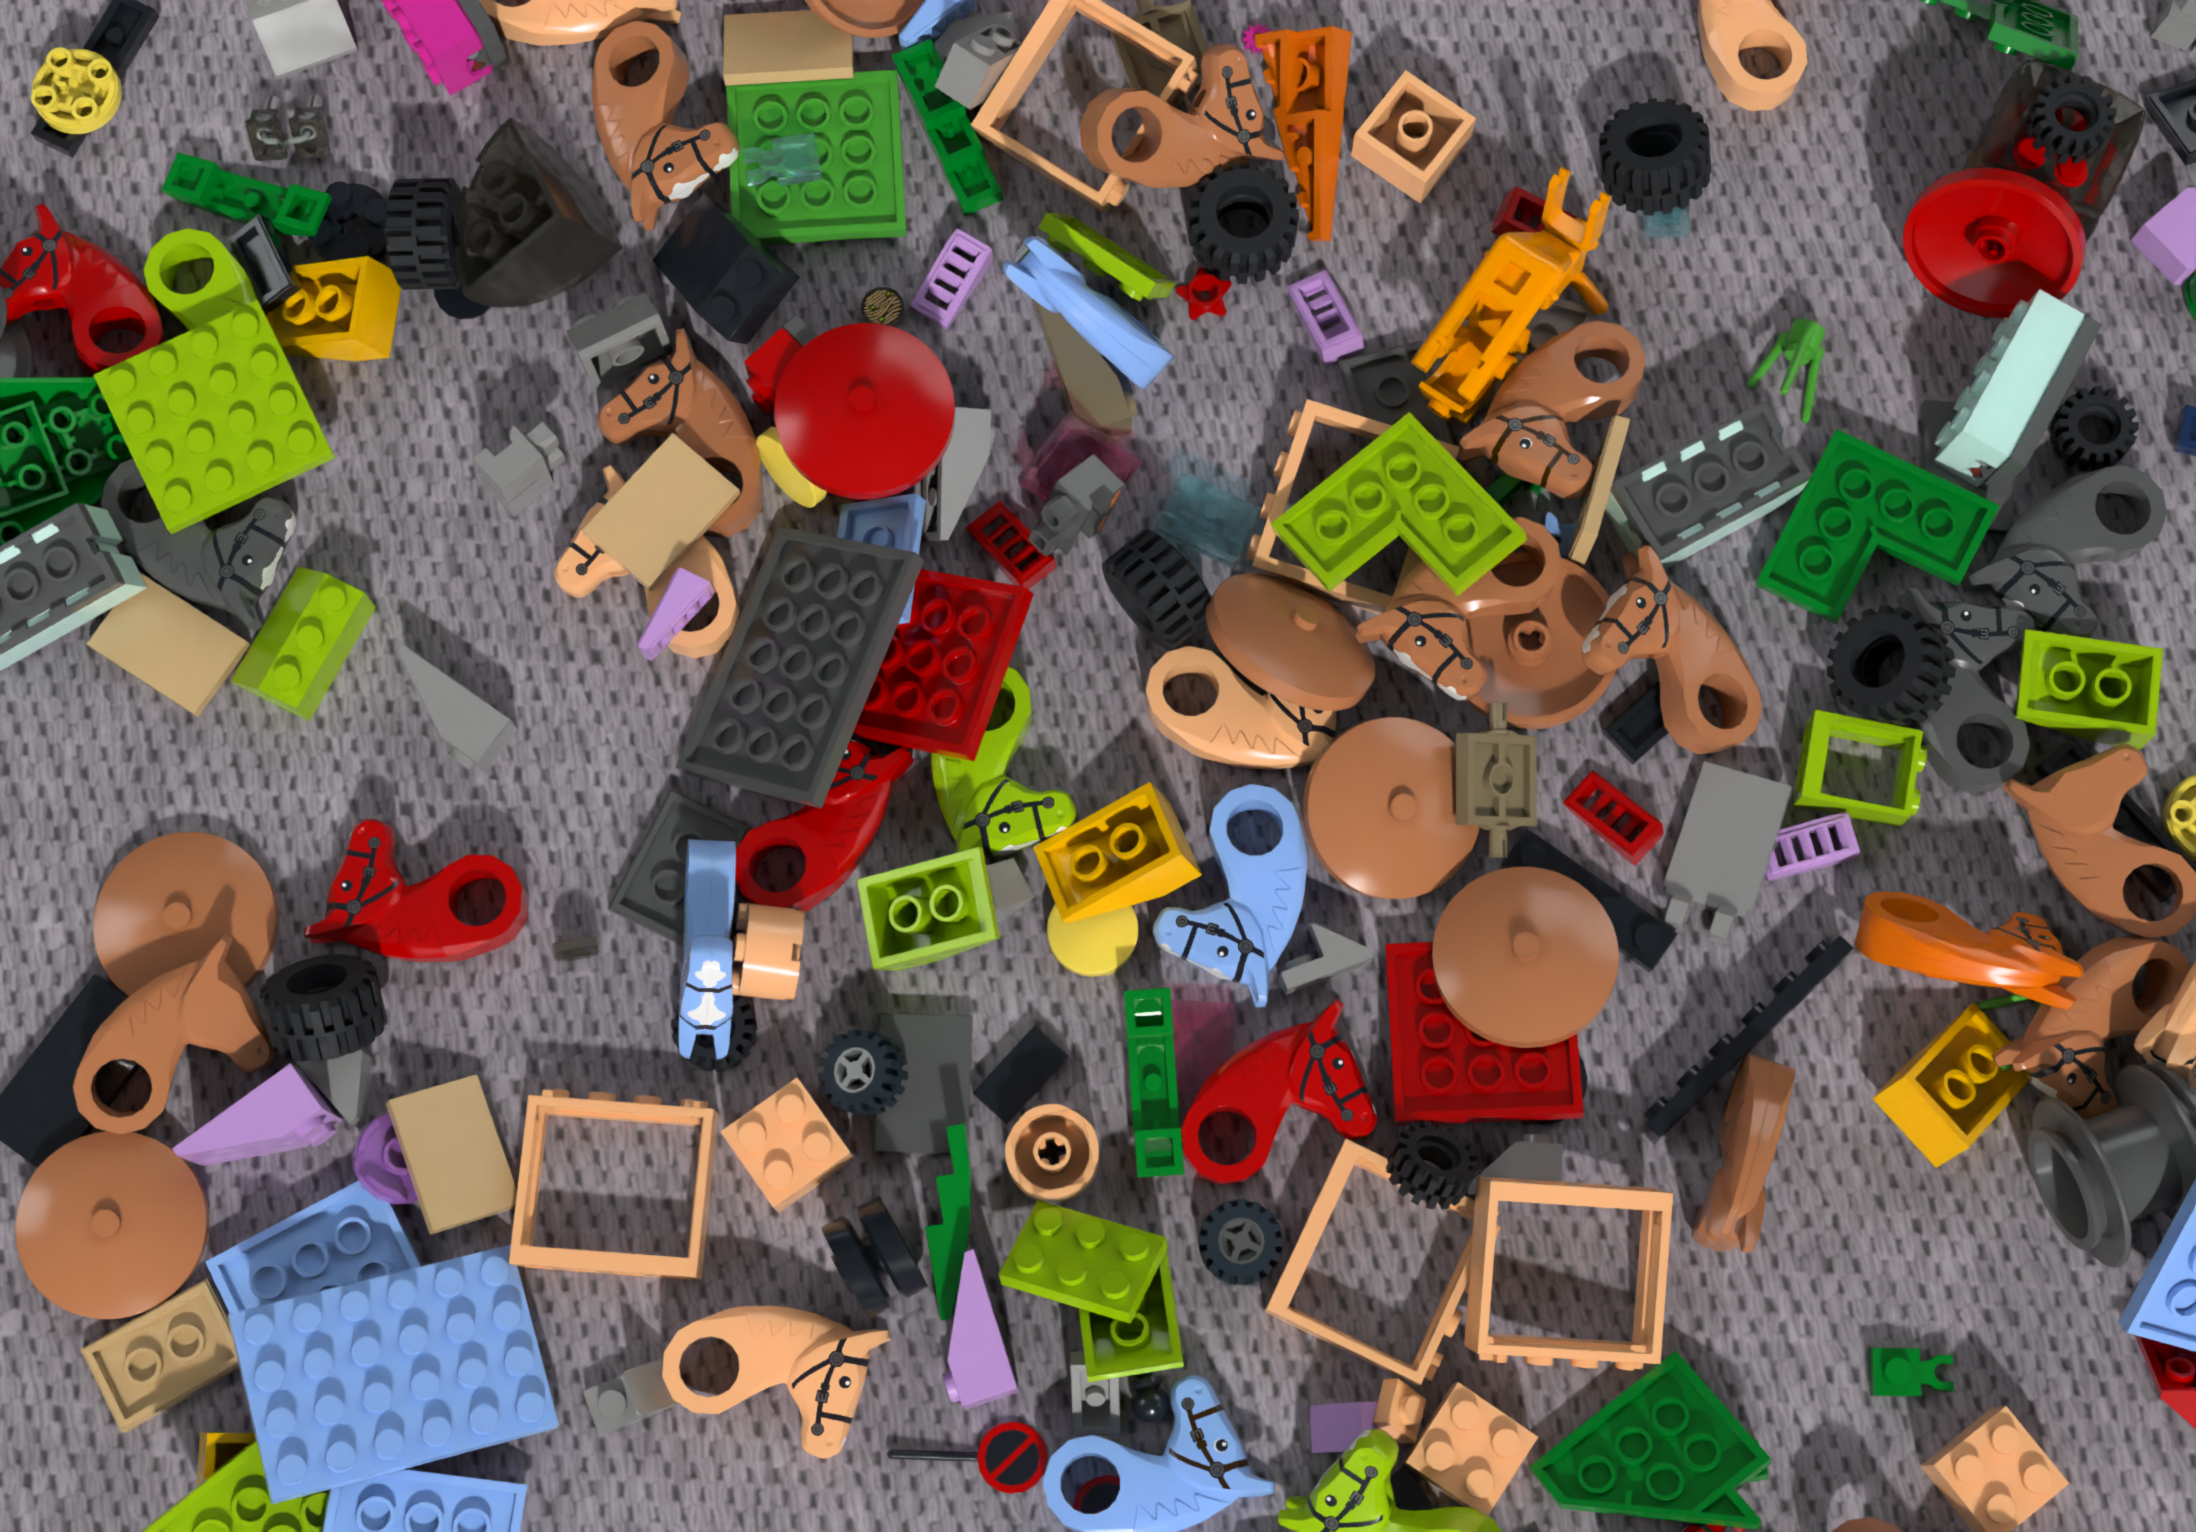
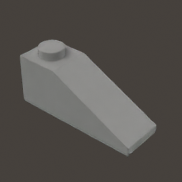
M955 407V426L949 446L936 467L923 478V499L926 500L922 527V542L932 543L949 540L990 456V447L995 437V428L991 422L990 409Z
M402 645L397 652L441 738L451 748L447 755L467 770H470L475 765L486 772L518 729L508 717L408 647Z

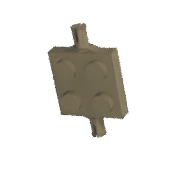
M1136 0L1140 12L1131 19L1195 57L1198 67L1196 73L1199 74V78L1189 95L1196 90H1200L1203 79L1201 71L1202 54L1208 47L1191 0L1173 6H1155L1154 0ZM1109 31L1128 86L1130 88L1146 90L1159 97L1175 73V70ZM1181 95L1174 107L1187 113L1191 106L1188 96Z
M1491 702L1488 703L1489 730H1484L1480 733L1456 734V825H1477L1484 830H1489L1488 858H1508L1507 830H1513L1517 827L1537 826V736L1518 735L1511 730H1507L1508 703Z

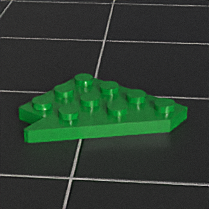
M1675 1350L1661 1361L1660 1364L1652 1368L1530 1465L1529 1469L1561 1509L1757 1529L1762 1525L1761 1519L1737 1491L1771 1464V1458Z

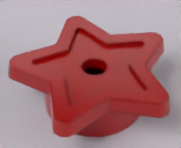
M1199 267L1190 283L1177 287L1176 293L1189 302V318L1191 320H1196L1206 312L1225 316L1227 311L1223 302V296L1230 289L1232 283L1230 281L1218 280L1215 276L1208 274L1203 267ZM1207 292L1209 297L1204 299L1201 297V293Z

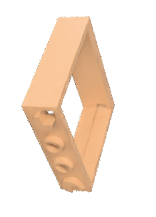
M1050 0L976 115L971 126L980 138L1106 214L1111 205L1117 207L1124 199L1129 189V184L1126 183L1127 180L1110 174L1100 191L1002 133L1000 130L1076 11L1174 69L1175 73L1159 96V98L1173 107L1181 95L1187 97L1194 89L1199 78V74L1196 73L1198 67L1194 56L1101 0ZM1143 123L1122 154V158L1132 155L1139 148L1144 137Z
M1307 399L1303 412L1295 410L1287 435L1294 437L1290 452L1281 451L1273 476L1280 478L1276 494L1268 492L1260 514V518L1267 520L1262 536L1253 535L1246 559L1253 561L1252 573L1281 578L1299 585L1314 594L1381 614L1385 611L1387 604L1393 596L1346 581H1342L1329 592L1308 569L1270 557L1277 537L1272 530L1271 523L1286 510L1314 422L1375 440L1392 426ZM1437 440L1456 460L1460 447ZM1410 547L1395 592L1407 575L1422 561Z
M543 1089L542 1096L528 1095L509 1264L523 1268L702 1281L719 1114L714 1109L708 1108V1102L694 1101L693 1099H681L680 1106L662 1105V1098L648 1095H635L634 1103L616 1101V1094L606 1092H588V1099L570 1098V1091L563 1089ZM548 1115L701 1127L687 1258L533 1246Z
M1345 1139L1264 1312L1415 1386H1419L1424 1378L1432 1381L1443 1358L1442 1354L1436 1352L1442 1337L1446 1335L1451 1338L1462 1317L1463 1312L1457 1310L1456 1307L1462 1293L1468 1294L1473 1230L1411 1366L1289 1307L1353 1166L1356 1165L1390 1182L1391 1173L1386 1172L1387 1158ZM1464 1196L1460 1203L1456 1206L1451 1203L1447 1210L1474 1222L1475 1200ZM1496 1225L1495 1242L1497 1240V1235L1501 1229V1227L1498 1225Z
M1477 1176L1464 1346L1479 1354V1360H1490L1496 1363H1507V1357L1510 1355L1525 1356V1363L1541 1366L1553 1365V1358L1570 1359L1571 1366L1581 1368H1598L1599 1361H1614L1615 1368L1630 1371L1643 1369V1363L1660 1364L1673 1193L1651 1187ZM1498 1201L1642 1210L1632 1342L1488 1333Z

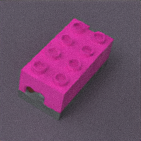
M381 0L392 20L396 19L401 28L400 31L413 53L417 52L434 86L442 83L450 96L493 72L492 69L495 71L509 63L495 26L479 0Z

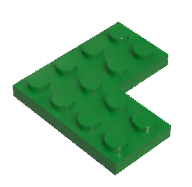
M1919 0L1930 5H1937L1938 1L1954 6L1953 12L1968 20L1977 21L1979 16L1988 19L1987 39L1994 41L1992 47L2012 56H2017L2019 51L2035 57L2034 63L2044 69L2058 72L2060 67L2071 71L2079 55L2078 17L2036 0H1992L1990 6L1975 0Z
M1836 429L1761 571L1755 586L1837 624L1877 548L1958 587L2000 505Z

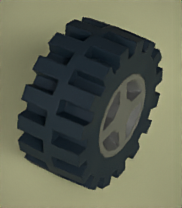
M856 1029L848 1030V1035L839 1034L835 1037L837 1044H828L824 1049L828 1053L827 1059L820 1058L819 1065L824 1067V1072L818 1073V1080L826 1084L821 1088L824 1096L830 1097L829 1102L832 1105L847 1112L864 1116H872V1113L881 1114L886 1112L884 1106L893 1107L897 1103V1100L894 1098L895 1094L902 1095L905 1087L900 1085L901 1080H908V1072L902 1070V1066L907 1064L906 1057L898 1054L902 1049L898 1044L891 1042L892 1039L863 1029L861 1031ZM865 1067L869 1068V1075L866 1074Z
M1246 1199L1227 1201L1215 1208L1205 1219L1199 1234V1251L1207 1270L1217 1279L1231 1285H1250L1265 1278L1277 1265L1283 1247L1281 1227L1274 1218V1215L1269 1209L1267 1210L1262 1207L1261 1204L1255 1201H1246Z

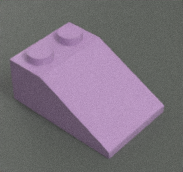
M290 1063L172 1149L178 1157L201 1166L305 1148L309 1144L312 1147H316L326 1142L336 1133L334 1126L340 1123L343 1118L306 1073Z
M974 1249L964 1252L947 1359L950 1371L942 1373L950 1400L953 1403L960 1401L964 1409L1019 1392Z

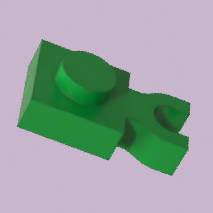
M1868 1348L1870 1396L1920 1397L1921 1385H1926L1938 1392L1954 1391V1382H1941L1935 1376V1368L1939 1364H1953V1355H1936L1926 1361H1920V1348Z

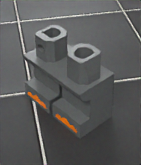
M1094 454L1057 481L1040 513L1041 516L1036 524V528L1032 530L1028 538L1030 543L1046 557L1058 548L1067 556L1080 531L1091 539L1102 530L1125 484Z

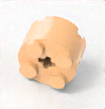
M739 903L736 930H742L744 933H737L733 940L732 964L740 965V968L732 967L733 995L793 1000L796 995L800 969L799 956L800 946L803 942L804 911L793 908Z
M1059 1104L1040 1105L1025 1112L1012 1127L1005 1145L1006 1163L1012 1180L1027 1197L1050 1204L1063 1203L1076 1198L1092 1184L1099 1165L1097 1135L1092 1125L1078 1112ZM1055 1144L1057 1150H1065L1066 1154L1059 1156V1163L1056 1165H1050L1048 1159H1040L1039 1155L1046 1153V1145Z

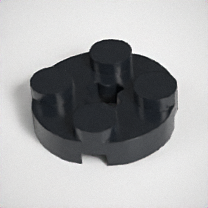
M342 181L330 184L324 193H328L332 199L316 236H307L317 254L325 262L369 256L376 261L380 260L387 253L385 238L387 202L384 197L375 189L362 184H347ZM353 217L357 218L361 229L358 232L351 230L348 235H344V228L341 224L345 220H350Z

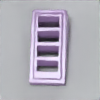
M956 228L920 287L910 308L948 330L992 264V249ZM959 251L974 259V263L958 255ZM952 265L967 274L966 277L963 279L949 271V266ZM942 280L958 289V291L954 295L937 284ZM932 294L948 303L947 310L927 300L928 297Z
M1326 269L1286 286L1287 292L1325 368L1337 364L1339 360L1354 357L1364 351L1362 333ZM1322 290L1326 292V295L1307 303L1303 299ZM1331 305L1333 306L1332 309L1314 317L1312 315L1313 312ZM1340 320L1341 324L1323 332L1320 328Z
M681 567L676 569L637 643L644 658L653 661L712 598L715 591L711 582Z
M1848 812L1826 816L1781 829L1776 843L1780 842L1787 865L1779 867L1773 849L1765 879L1768 882L1853 861L1858 857L1860 849ZM1830 829L1835 831L1840 848L1838 851L1834 850L1829 833ZM1813 833L1817 834L1823 854L1817 857L1810 834ZM1793 838H1798L1804 857L1803 861H1797L1791 841Z

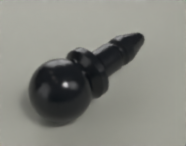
M1154 1372L1137 1374L1135 1377L1138 1380L1130 1383V1388L1135 1391L1132 1399L1133 1411L1140 1420L1147 1423H1155L1163 1419L1170 1406L1167 1393L1160 1387L1163 1382L1162 1377H1153Z

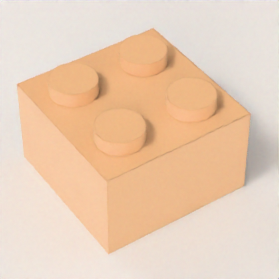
M1405 70L1355 133L1351 156L1421 204L1470 142L1476 118Z
M798 1077L721 1131L723 1137L778 1213L855 1159Z
M1457 1382L1452 1384L1401 1464L1406 1465L1408 1469L1463 1507H1471L1488 1516L1533 1447L1538 1436Z
M2007 1406L1990 1408L1920 1465L1972 1532H2011L2069 1484Z

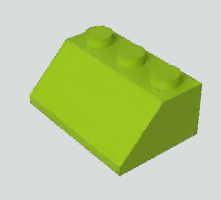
M297 567L233 675L231 682L309 722L376 606L365 592L327 573Z

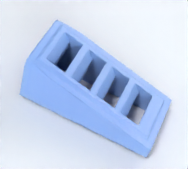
M925 0L899 34L901 51L929 39L933 42L946 30L953 20L962 19L977 7L976 0Z

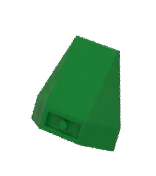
M94 377L0 378V546L75 503L91 506L102 497L105 481L118 465L133 458Z

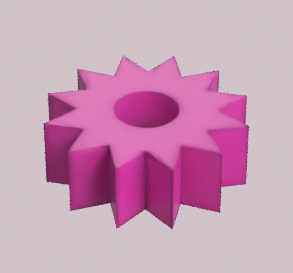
M1256 23L1255 28L1248 25L1249 31H1243L1245 37L1241 40V42L1246 44L1244 50L1251 49V55L1256 51L1261 55L1262 48L1256 47L1253 39L1254 35L1272 32V29H1266L1265 24L1260 27Z

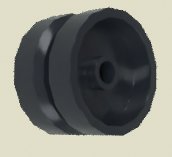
M880 1196L858 1207V1218L867 1234L864 1238L860 1239L851 1221L843 1216L821 1227L834 1254L831 1258L851 1295H856L870 1319L891 1308L892 1298L882 1278L889 1275L899 1294L906 1298L928 1287L916 1261Z

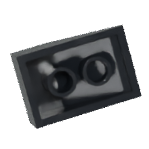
M707 193L701 196L652 260L697 314L727 341L748 344L800 278L799 275Z

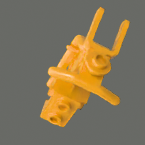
M1563 166L1560 167L1558 175L1554 174L1548 185V193L1541 219L1547 230L1536 233L1507 232L1499 236L1490 250L1484 253L1483 260L1411 360L1414 366L1427 373L1437 358L1440 359L1444 355L1449 354L1435 373L1419 384L1423 397L1429 401L1426 407L1445 421H1449L1452 416L1466 425L1470 422L1499 380L1504 382L1515 369L1518 361L1515 358L1516 355L1520 354L1525 357L1531 333L1530 330L1526 329V326L1538 309L1547 310L1554 301L1558 300L1559 295L1568 284L1575 288L1595 314L1602 315L1608 310L1607 300L1582 270L1587 252L1596 249L1599 245L1597 240L1602 234L1611 196L1604 191L1601 192L1599 201L1595 199L1589 209L1587 222L1577 217L1573 219L1562 211V205L1571 171ZM1465 318L1468 321L1467 327L1462 324Z

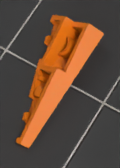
M1335 26L1299 32L1283 29L1254 35L1255 45L1257 48H1262L1267 68L1263 71L1265 82L1272 86L1277 108L1273 109L1289 170L1295 172L1300 193L1296 195L1299 206L1305 208L1311 232L1307 233L1308 240L1331 241L1352 37L1351 31Z

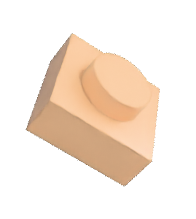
M1399 1378L1383 1379L1372 1423L1386 1431L1401 1444L1416 1443L1426 1399Z

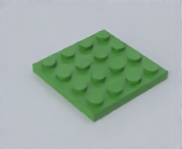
M897 70L854 72V78L726 86L728 127L740 141L738 158L729 166L731 215L764 245L907 236Z

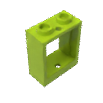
M1815 709L1805 722L1792 806L1830 814L1847 811L1850 818L1900 827L1910 818V815H1916L1920 804L1921 791L1915 788L1917 772L1921 773L1923 771L1927 758V746L1921 745L1923 731ZM1830 736L1899 750L1891 807L1821 793Z

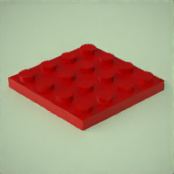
M921 569L915 582L910 623L898 624L852 736L975 761L1034 594L1023 586Z
M1433 942L1385 944L1395 1126H1409L1413 1122L1421 1125L1423 1120L1431 1121V1125H1437L1438 1122L1442 1124L1583 1118L1577 1034L1559 1043L1535 1048H1517L1487 1040L1463 1025L1452 1014L1442 999L1433 974Z

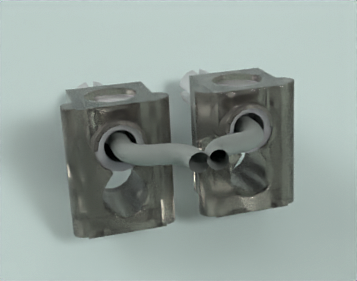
M312 94L308 98L306 107L295 108L293 117L288 119L292 137L287 140L285 139L279 115L281 103L277 97L273 96L272 102L271 97H267L263 109L252 110L250 119L245 120V125L254 159L257 161L288 158L287 149L292 144H294L296 155L300 159L326 158L331 156L329 138L322 112L323 98L316 94L314 99Z

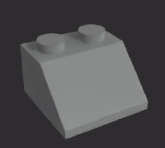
M245 0L251 20L277 79L358 51L340 0Z
M646 293L637 297L628 296L622 298L614 304L613 309L598 316H585L579 319L573 328L566 331L595 390L673 352L663 322Z

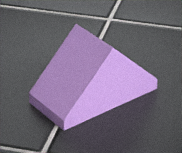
M2187 187L2144 223L2131 239V242L2175 285H2183L2196 270V188Z
M1378 1402L1309 1405L1312 1453L1344 1452L1365 1429H1380L1372 1423ZM1396 1440L1399 1450H1406V1443L1401 1444Z

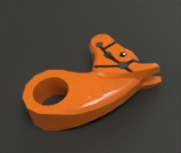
M1879 891L1866 896L1854 944L1864 956L1881 964L1931 978L2003 988L2012 993L2056 1008L2069 1009L2075 1004L2077 998L2060 987L2059 982L2061 976L2081 978L2083 976L2082 965L2062 955V947L2059 940L2049 931L2046 921L2030 913L2015 912L2007 919L2004 925L1991 928L1985 933L1968 924L1947 907L1925 897L1890 891Z

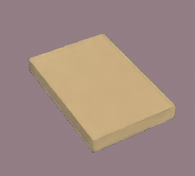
M812 10L724 15L723 76L725 86L854 78L853 35L840 32L827 25Z
M1618 415L1612 417L1594 462L1595 473L1585 493L1567 560L1581 568H1584L1598 536L1631 420Z
M672 433L585 525L582 532L644 587L651 591L740 495V490Z
M140 573L147 588L113 607L86 644L188 712L199 717L251 645L234 632Z
M477 1074L388 1100L386 1106L430 1235L515 1208L517 1189Z
M208 1278L80 1349L120 1431L123 1433L130 1431L239 1369L228 1321V1313L211 1279Z

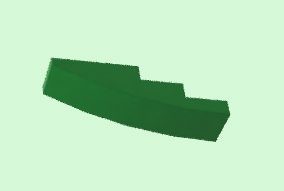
M926 40L891 55L914 111L963 215L967 216L1004 200L1002 190L985 158L984 149L966 115L965 106L934 87L944 64L932 40Z
M966 1123L946 1127L954 1173L936 1176L943 1223L925 1227L941 1321L951 1319L954 1314L964 1252L968 1251L971 1229L972 1167Z

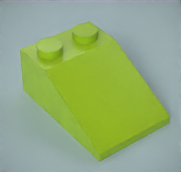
M2025 629L2023 632L2015 718L2095 743L2116 746L2128 744L2141 749L2156 736L2163 648Z
M982 847L857 879L873 969L901 971L940 961L1000 939Z
M1167 1251L1131 1324L1079 1308L1088 1382L1184 1367L1175 1293Z

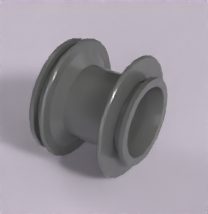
M2151 1061L2141 1066L2130 1064L2123 1067L2117 1075L2114 1089L2119 1104L2118 1108L2083 1121L2069 1105L2058 1098L2050 1096L2040 1099L2034 1109L2033 1131L2028 1138V1156L2040 1196L2057 1227L2073 1245L2079 1249L2087 1250L2098 1261L2113 1268L2123 1266L2129 1258L2132 1247L2130 1223L2159 1211H2163L2173 1221L2196 1179V1095L2171 1068L2165 1067L2166 1065L2161 1062Z

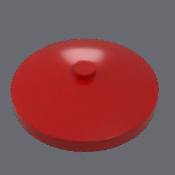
M1973 168L1948 174L1934 181L1920 193L1911 207L1904 226L1903 248L1907 262L1916 278L1940 300L1975 315L2009 318L2021 299L2028 302L2039 289L2058 300H2062L2070 292L2078 279L2084 262L2086 239L2082 224L2073 208L2062 196L2046 184L2027 175L2010 170Z
M878 323L843 325L826 331L809 341L794 355L785 368L778 383L774 403L777 433L783 450L792 465L803 477L818 488L834 495L851 499L888 497L920 482L936 467L945 454L953 435L956 416L952 384L945 367L936 354L912 334Z

